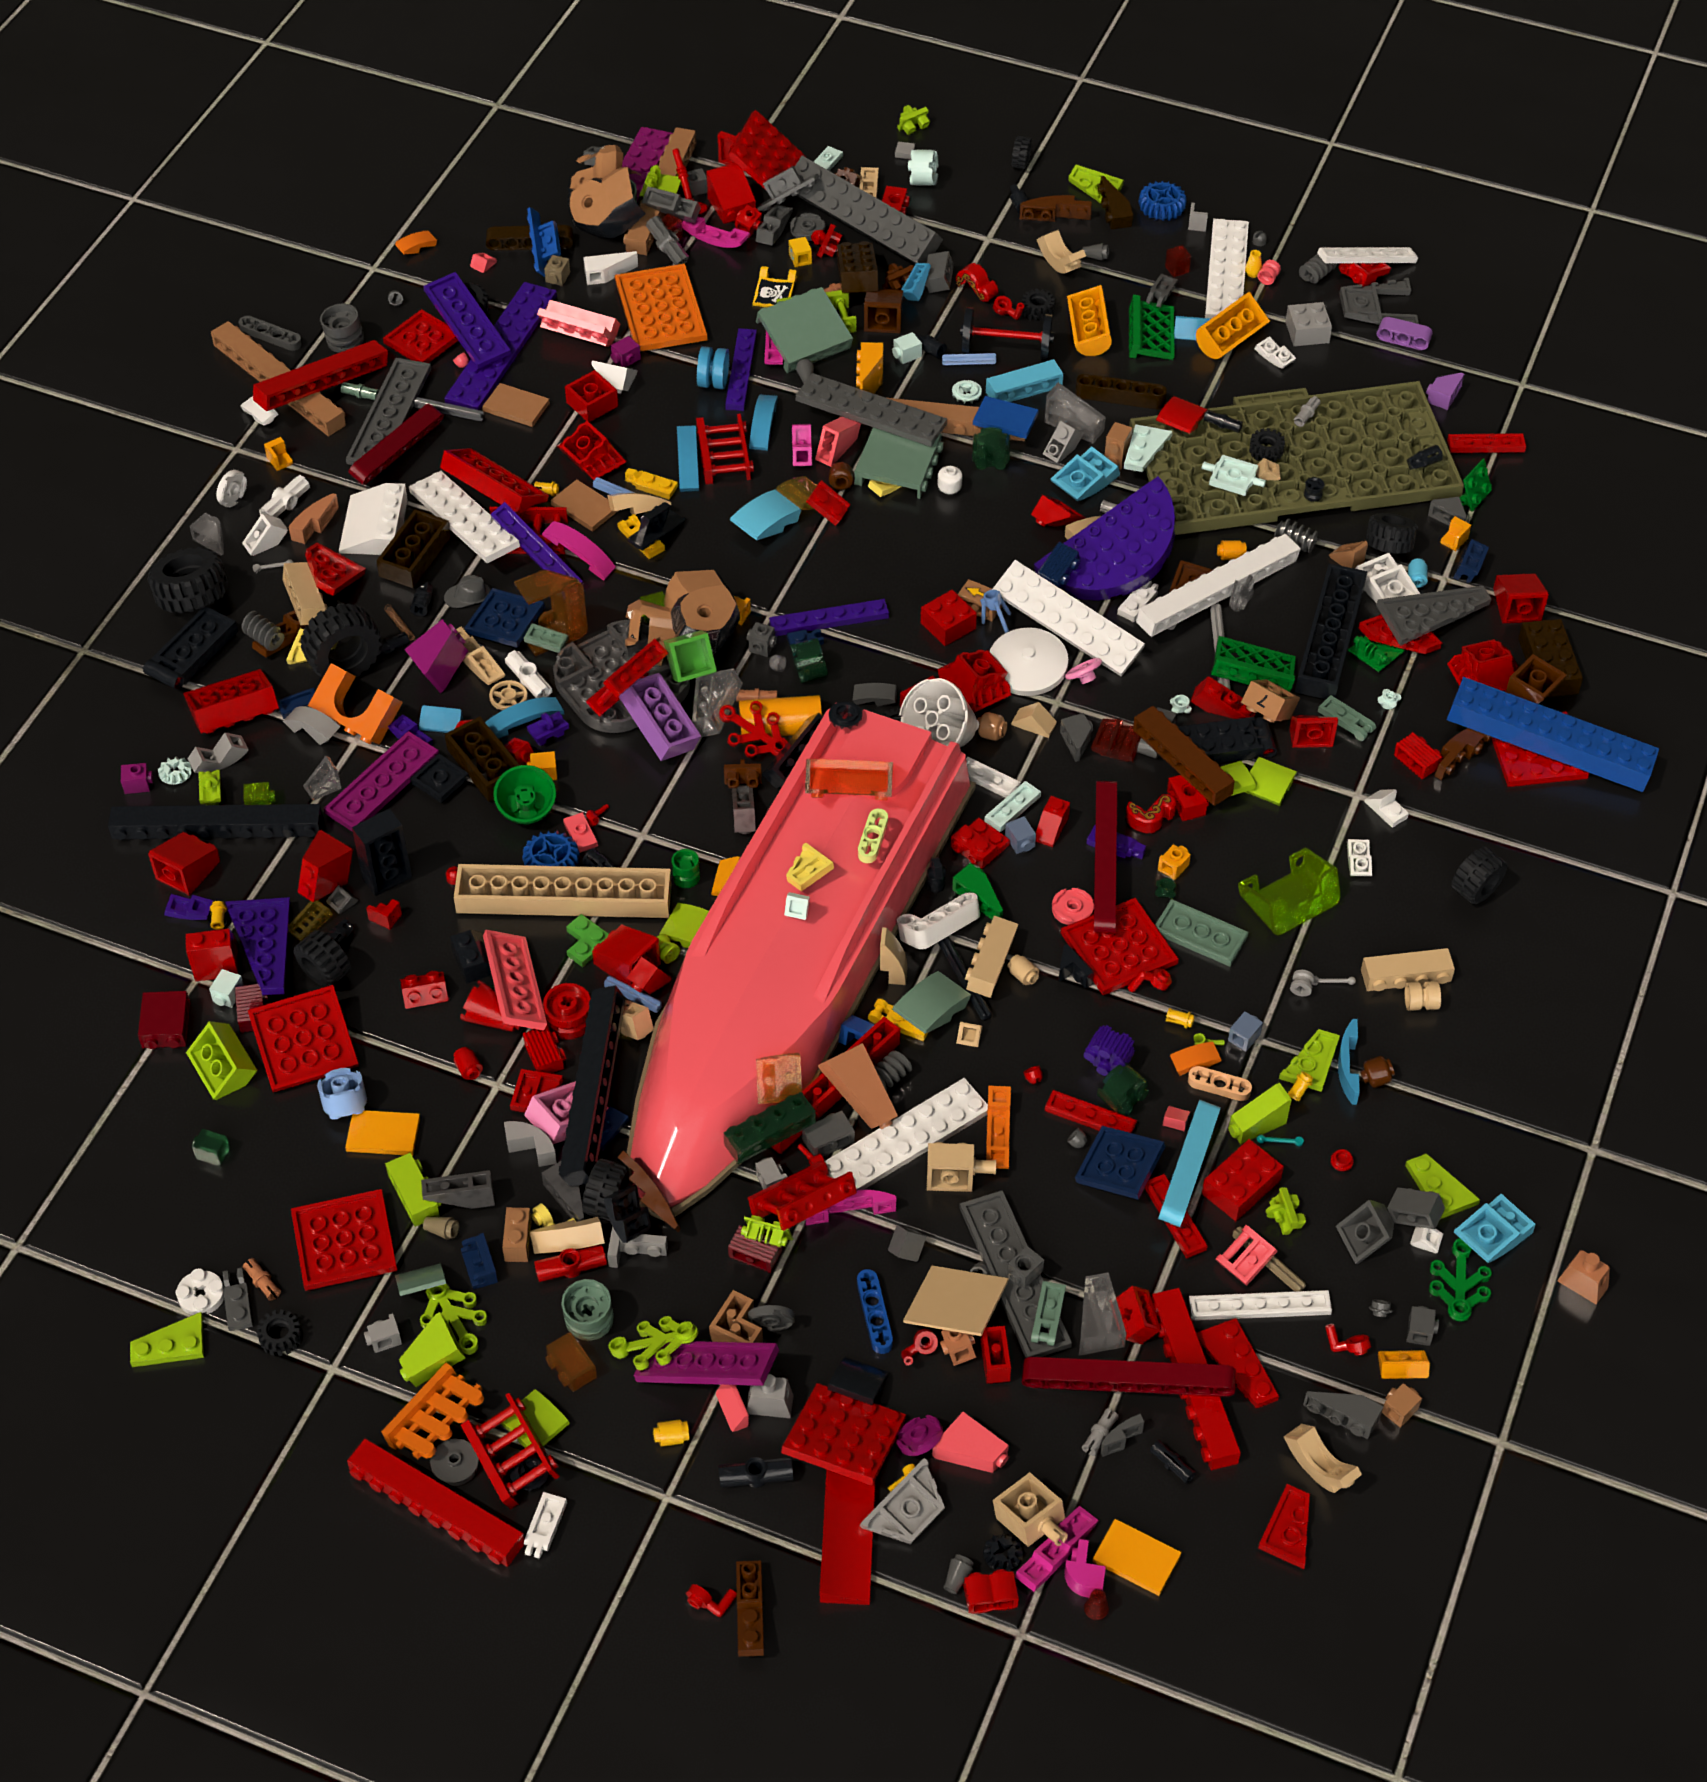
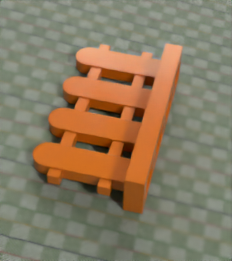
M445 1363L381 1432L391 1448L396 1450L397 1448L402 1449L405 1446L414 1451L412 1454L417 1459L421 1456L431 1458L436 1453L433 1443L437 1438L445 1441L452 1436V1430L449 1425L453 1421L457 1423L465 1422L468 1418L465 1408L469 1404L477 1406L484 1401V1396L481 1392L482 1387L477 1383L473 1387L464 1382V1376L460 1374L457 1376L453 1367ZM454 1394L462 1400L457 1404L448 1398ZM437 1411L446 1417L440 1421L434 1418L433 1415ZM422 1429L430 1435L424 1439L416 1433Z

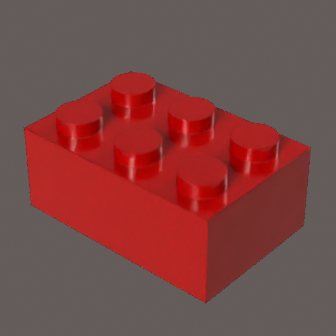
M1248 1139L1204 1179L1202 1195L1234 1221H1237L1281 1181L1284 1166L1252 1140Z

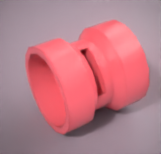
M1267 260L1258 272L1259 281L1262 284L1271 285L1280 273L1281 267L1276 261Z

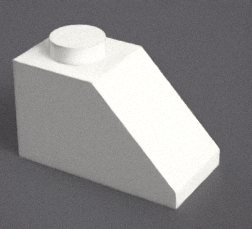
M262 513L242 544L249 554L254 556L277 546L288 529L280 518Z

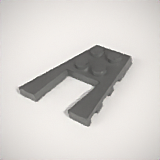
M1404 278V281L1399 282L1388 280L1385 284L1374 282L1371 283V286L1362 287V284L1340 288L1339 294L1345 318L1380 325L1383 318L1392 317L1419 324L1417 315L1381 313L1377 294L1410 296L1409 278Z

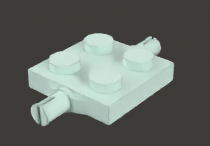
M1222 455L1215 465L1205 461L1202 465V469L1212 472L1209 481L1210 486L1246 496L1252 485L1264 488L1266 480L1256 477L1259 465Z

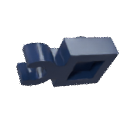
M821 629L813 630L811 633H807V630L787 633L792 653L809 650L812 644L816 646L824 644V638L821 637Z

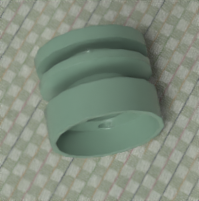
M583 1279L574 1282L566 1289L562 1296L561 1305L567 1330L574 1337L585 1341L600 1339L607 1334L613 1325L614 1319L611 1297L607 1288L596 1280Z

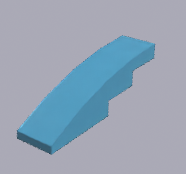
M677 426L680 492L699 491L696 426Z

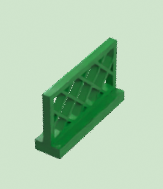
M1133 294L1129 306V358L1136 359L1137 354L1169 360L1174 359V306L1162 305L1159 308L1157 303L1148 304L1145 301H1140V295ZM1142 308H1147L1151 312L1147 313ZM1161 311L1169 312V315L1164 316ZM1156 315L1160 319L1156 321L1151 316ZM1147 319L1151 324L1146 325L1143 321ZM1164 322V323L1167 324L1169 327H1167V328L1165 329V328L1161 325V323ZM1156 327L1160 332L1156 333L1152 328ZM1147 332L1151 335V337L1147 338L1142 333ZM1165 335L1169 339L1165 341L1160 336ZM1157 340L1160 344L1156 346L1152 341ZM1147 344L1152 349H1145L1142 346ZM1165 347L1169 353L1163 352L1161 348Z
M1218 636L1211 675L1247 685L1253 680L1267 679L1290 692L1295 681L1294 667L1296 656ZM1222 644L1228 645V646H1230L1231 648H1230V649H1226ZM1242 650H1247L1250 653L1245 654ZM1236 652L1240 657L1235 658L1232 653ZM1261 655L1268 656L1269 659L1265 660ZM1255 657L1259 662L1254 663L1251 658ZM1280 660L1288 661L1290 663L1284 665ZM1275 663L1278 667L1274 669L1270 664Z

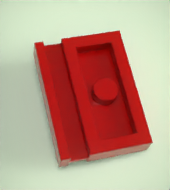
M822 480L806 500L810 506L835 526L840 522L851 505Z

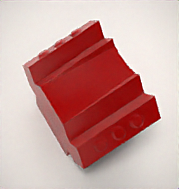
M588 421L580 424L571 436L566 437L562 443L556 445L592 480H595L596 477H602L626 463L625 459L614 449L608 439Z
M1495 639L1462 646V654L1454 655L1447 664L1459 686L1463 677L1505 692L1510 676L1519 668L1509 649Z
M977 650L973 653L962 652L960 655H957L954 662L938 669L939 678L955 684L974 713L1011 695L1010 685L1005 680L1008 672L989 650Z

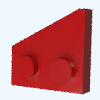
M521 1069L510 1103V1109L525 1113L532 1096L559 1087L563 1083V1075Z

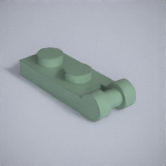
M1331 695L1318 708V712L1324 716L1338 717V725L1354 734L1359 741H1364L1368 733H1372L1376 729V725L1372 720Z
M1043 1281L1031 1342L1038 1343V1341L1047 1342L1049 1346L1055 1345L1066 1285ZM1041 1327L1050 1329L1049 1333L1040 1332Z

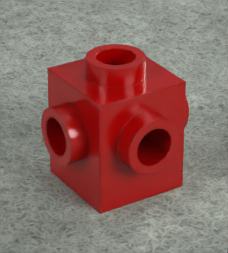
M746 205L743 210L740 209L737 213L735 228L749 232L750 238L763 223L761 221L762 213L757 208Z

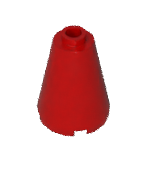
M478 980L479 987L474 986L463 1007V1009L467 1010L466 1014H461L460 1019L465 1022L513 1032L515 1029L519 1030L521 1026L503 1023L496 991L483 981Z

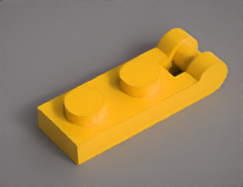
M633 514L628 517V520H622L617 525L619 530L628 538L639 531L641 523L638 517ZM658 540L645 550L640 551L651 559L665 551V545Z
M883 999L876 1000L874 1004L875 1009L870 1011L868 1015L869 1021L876 1024L885 1017L900 1028V1033L924 1042L928 1033H923L893 1011V1005L888 1004Z

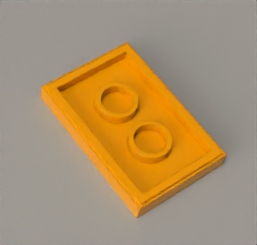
M367 1110L360 1114H352L345 1146L346 1152L391 1155L411 1153L413 1156L420 1114Z
M1114 1519L1092 1562L1097 1565L1106 1566L1105 1569L1160 1596L1181 1556V1552Z

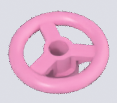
M1093 658L1070 669L1065 674V678L1068 680L1079 678L1082 684L1088 683L1096 678L1093 670L1101 665L1102 660L1100 658Z

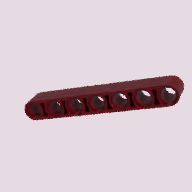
M427 403L353 463L348 473L362 485H366L433 430L442 421L444 414L430 403Z

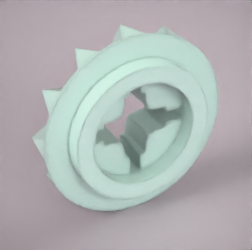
M963 380L953 386L952 393L957 402L963 401L964 404L966 402L973 403L974 400H979L982 389L974 381Z
M176 756L172 760L168 758L167 762H161L158 773L164 783L175 785L186 781L192 773V768L185 758L179 759Z

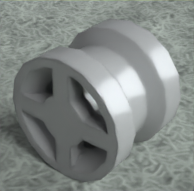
M1307 970L1295 971L1290 987L1291 992L1297 996L1310 995L1312 984L1314 983V975Z

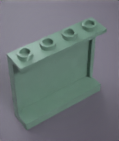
M822 287L811 289L802 295H795L786 301H779L773 306L760 309L757 313L756 323L761 322L785 361L783 368L786 373L796 370L797 363L802 359H809L814 363L851 348L853 337Z
M873 427L854 471V485L862 486L866 478L916 489L917 498L920 499L922 493L927 490V480L932 478L933 466H936L938 463V453H942L944 442H941V434L930 447Z

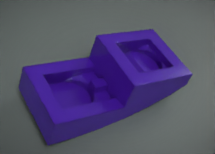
M401 715L388 726L389 730L398 739L409 731L428 744L433 745V740L418 730L417 724L405 715Z
M171 894L164 915L187 920H207L213 900L192 895L191 899Z

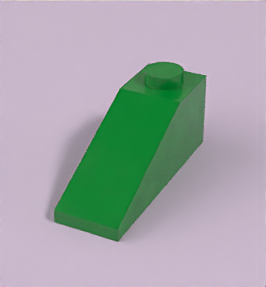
M969 863L953 877L952 890L960 896L965 893H975L978 897L979 909L991 920H993L994 916L1003 918V909L986 874L982 869Z

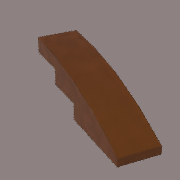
M295 610L283 615V622L275 625L281 628V633L285 636L280 647L274 651H269L260 643L253 641L252 648L264 657H268L294 642L300 628L304 629L308 625H300Z
M623 1150L618 1156L619 1160L634 1171L629 1180L646 1193L640 1201L679 1232L681 1227L658 1186L644 1169Z

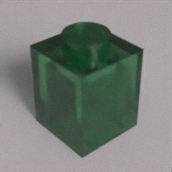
M202 1129L199 1135L193 1139L192 1149L196 1159L221 1166L230 1150L227 1136Z

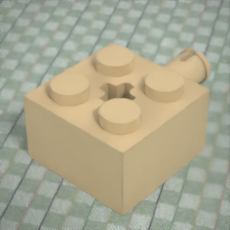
M928 1143V1191L972 1192L973 1175L975 1173L996 1174V1160H976V1157H974V1144Z
M1030 1472L993 1500L996 1519L1028 1547L1044 1534L1056 1546L1062 1545L1060 1541L1065 1543L1068 1534L1057 1526V1524L1065 1519L1062 1500Z

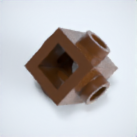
M844 167V170H837L835 175L859 188L861 175L854 173L853 169Z

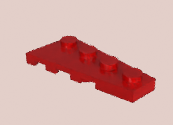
M1236 1318L1196 1333L1200 1344L1206 1349V1353L1212 1360L1215 1359L1219 1365H1229L1236 1369V1387L1256 1409L1278 1401V1393Z

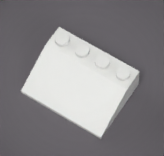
M385 483L350 495L339 553L381 555L403 525L408 501L405 484Z

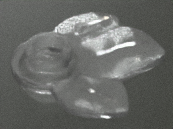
M1250 574L1243 584L1235 580L1229 602L1230 607L1235 612L1243 610L1253 596L1254 578Z

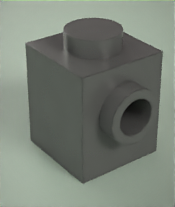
M1412 1306L1408 1319L1406 1342L1430 1346L1433 1335L1438 1332L1439 1320L1435 1319L1436 1310L1424 1306Z

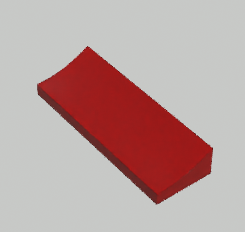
M472 448L444 450L440 465L441 469L500 505L505 502L517 515L536 504L547 502L549 495Z
M830 1470L826 1471L820 1603L870 1605L873 1532L863 1529L859 1525L874 1510L875 1481L873 1485H869Z

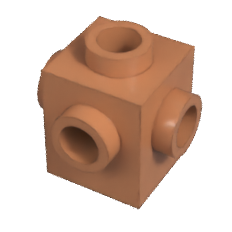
M948 1330L941 1331L944 1338L943 1341H940L941 1347L945 1355L950 1354L954 1366L976 1358L972 1347L976 1343L973 1335Z

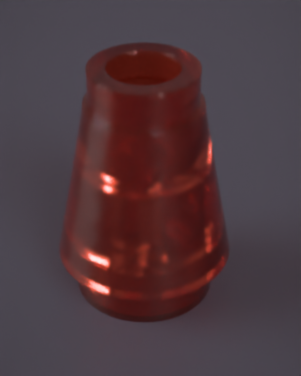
M1101 1589L1093 1590L1084 1604V1611L1091 1619L1099 1620L1108 1614L1109 1606L1106 1594Z

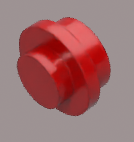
M1340 1149L1332 1154L1331 1165L1338 1171H1348L1352 1168L1354 1159L1349 1151Z

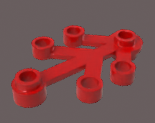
M753 701L749 707L750 712L753 714L755 726L736 714L733 706L724 705L719 711L721 721L725 723L734 722L749 732L742 735L731 733L727 739L730 746L735 747L741 743L758 740L767 744L758 747L753 744L747 745L744 753L748 758L765 753L777 756L782 749H777L776 744L780 743L784 748L788 743L780 735L778 726L779 715L775 712L769 713L766 718L767 723L771 727L772 737L765 733L761 715L762 704L759 701ZM752 706H759V710H754ZM730 710L731 715H726L724 711ZM774 716L776 721H770L769 717ZM730 738H737V742L733 743ZM752 748L755 753L750 754L747 749Z

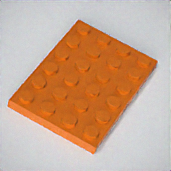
M685 264L615 275V282L632 339L640 345V351L707 340L706 329Z

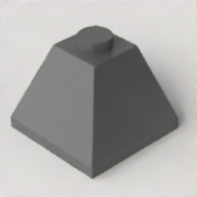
M1368 1200L1337 1224L1336 1228L1355 1264H1359L1392 1238L1394 1221L1384 1204Z

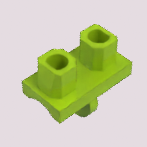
M909 105L904 106L903 113L900 114V124L897 125L898 130H904L907 135H910L916 131L915 124H918L921 129L927 128L930 123L927 117L929 111L927 107L917 110Z
M220 770L199 772L200 804L219 805V802H221Z
M1281 1187L1279 1194L1269 1202L1270 1207L1266 1209V1214L1268 1218H1275V1221L1279 1222L1283 1235H1289L1293 1229L1302 1228L1306 1223L1304 1214L1295 1213L1299 1206L1298 1196L1289 1194L1287 1188Z

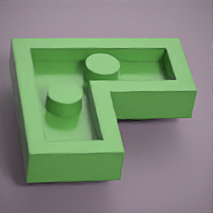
M580 914L566 926L567 932L579 940L567 950V956L581 967H584L593 959L592 951L598 943H602L609 934Z

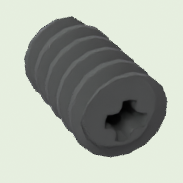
M1316 254L1299 268V275L1303 280L1315 284L1331 272L1332 269H1335L1337 263H1324L1321 257Z
M1288 518L1285 523L1282 520L1276 528L1274 537L1286 534L1303 552L1308 551L1310 554L1316 545L1318 531L1311 534V528L1304 531V525L1297 528L1296 521L1291 526V519Z
M257 611L249 612L243 620V633L269 651L276 650L283 643L285 636L281 633V628L275 626L273 622L264 618Z
M891 1051L888 1056H885L882 1061H879L874 1066L886 1091V1086L891 1088L894 1085L893 1081L898 1082L900 1080L899 1076L904 1077L906 1076V1071L911 1072L913 1070L909 1060L898 1051Z

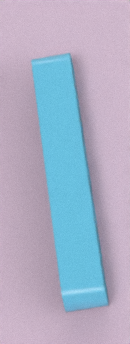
M1199 1100L1158 1217L1159 1220L1178 1227L1181 1226L1221 1107Z

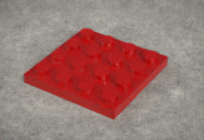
M757 110L751 113L728 153V156L764 189L763 183L792 166L795 167L801 156L806 157Z
M1491 738L1508 787L1588 779L1589 772L1497 738Z
M1136 898L1116 905L1115 933L1094 932V915L1061 928V935L1067 944L1094 972L1093 982L1103 996L1129 985L1142 970L1152 973L1155 969L1165 970L1178 964L1179 959Z
M333 985L247 1010L273 1093L326 1077V1073L335 1069L359 1067Z
M382 1189L291 1208L305 1291L398 1271Z
M817 1383L785 1440L781 1453L873 1485L905 1422L906 1414L876 1403L870 1405L830 1391L827 1386Z

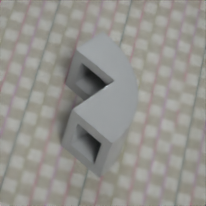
M306 706L296 707L283 721L294 733L303 728L319 745L328 741L340 728L333 719L324 713Z
M224 733L213 750L195 747L187 759L194 773L202 771L213 772L234 764L249 749L242 736Z
M504 1122L509 1153L536 1148L539 1167L557 1164L554 1146L550 1138L541 1129L525 1122Z

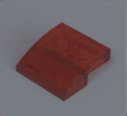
M1103 719L1091 749L1106 757L1133 762L1141 737L1133 731V726L1123 725L1122 720Z

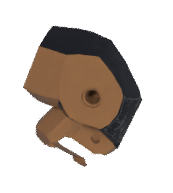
M606 145L599 152L593 155L581 156L576 160V162L581 163L596 157L593 167L578 171L571 177V186L568 188V203L572 221L576 228L598 237L613 239L629 230L646 213L639 207L632 195L629 174L637 172L628 167H622L623 152L619 146Z
M715 570L675 572L666 589L664 607L640 599L628 605L626 618L630 619L625 645L626 647L634 645L638 641L640 619L642 615H646L650 618L648 644L653 639H656L665 649L664 640L702 630L708 633L714 655L731 637L740 621V612L736 600L729 587ZM661 660L658 664H656V665H660V666H661V665H662V660Z

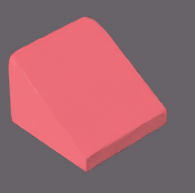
M486 253L473 254L470 266L485 273L497 263V259Z
M1168 1106L1163 1126L1185 1131L1190 1111Z

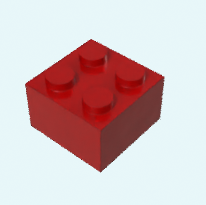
M596 370L565 386L566 403L588 422L618 407L617 389Z
M953 590L921 607V624L944 646L976 629L977 613Z

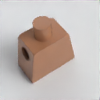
M1580 1250L1561 1274L1558 1282L1592 1303L1597 1304L1608 1289L1610 1268L1600 1261L1597 1254L1586 1253Z

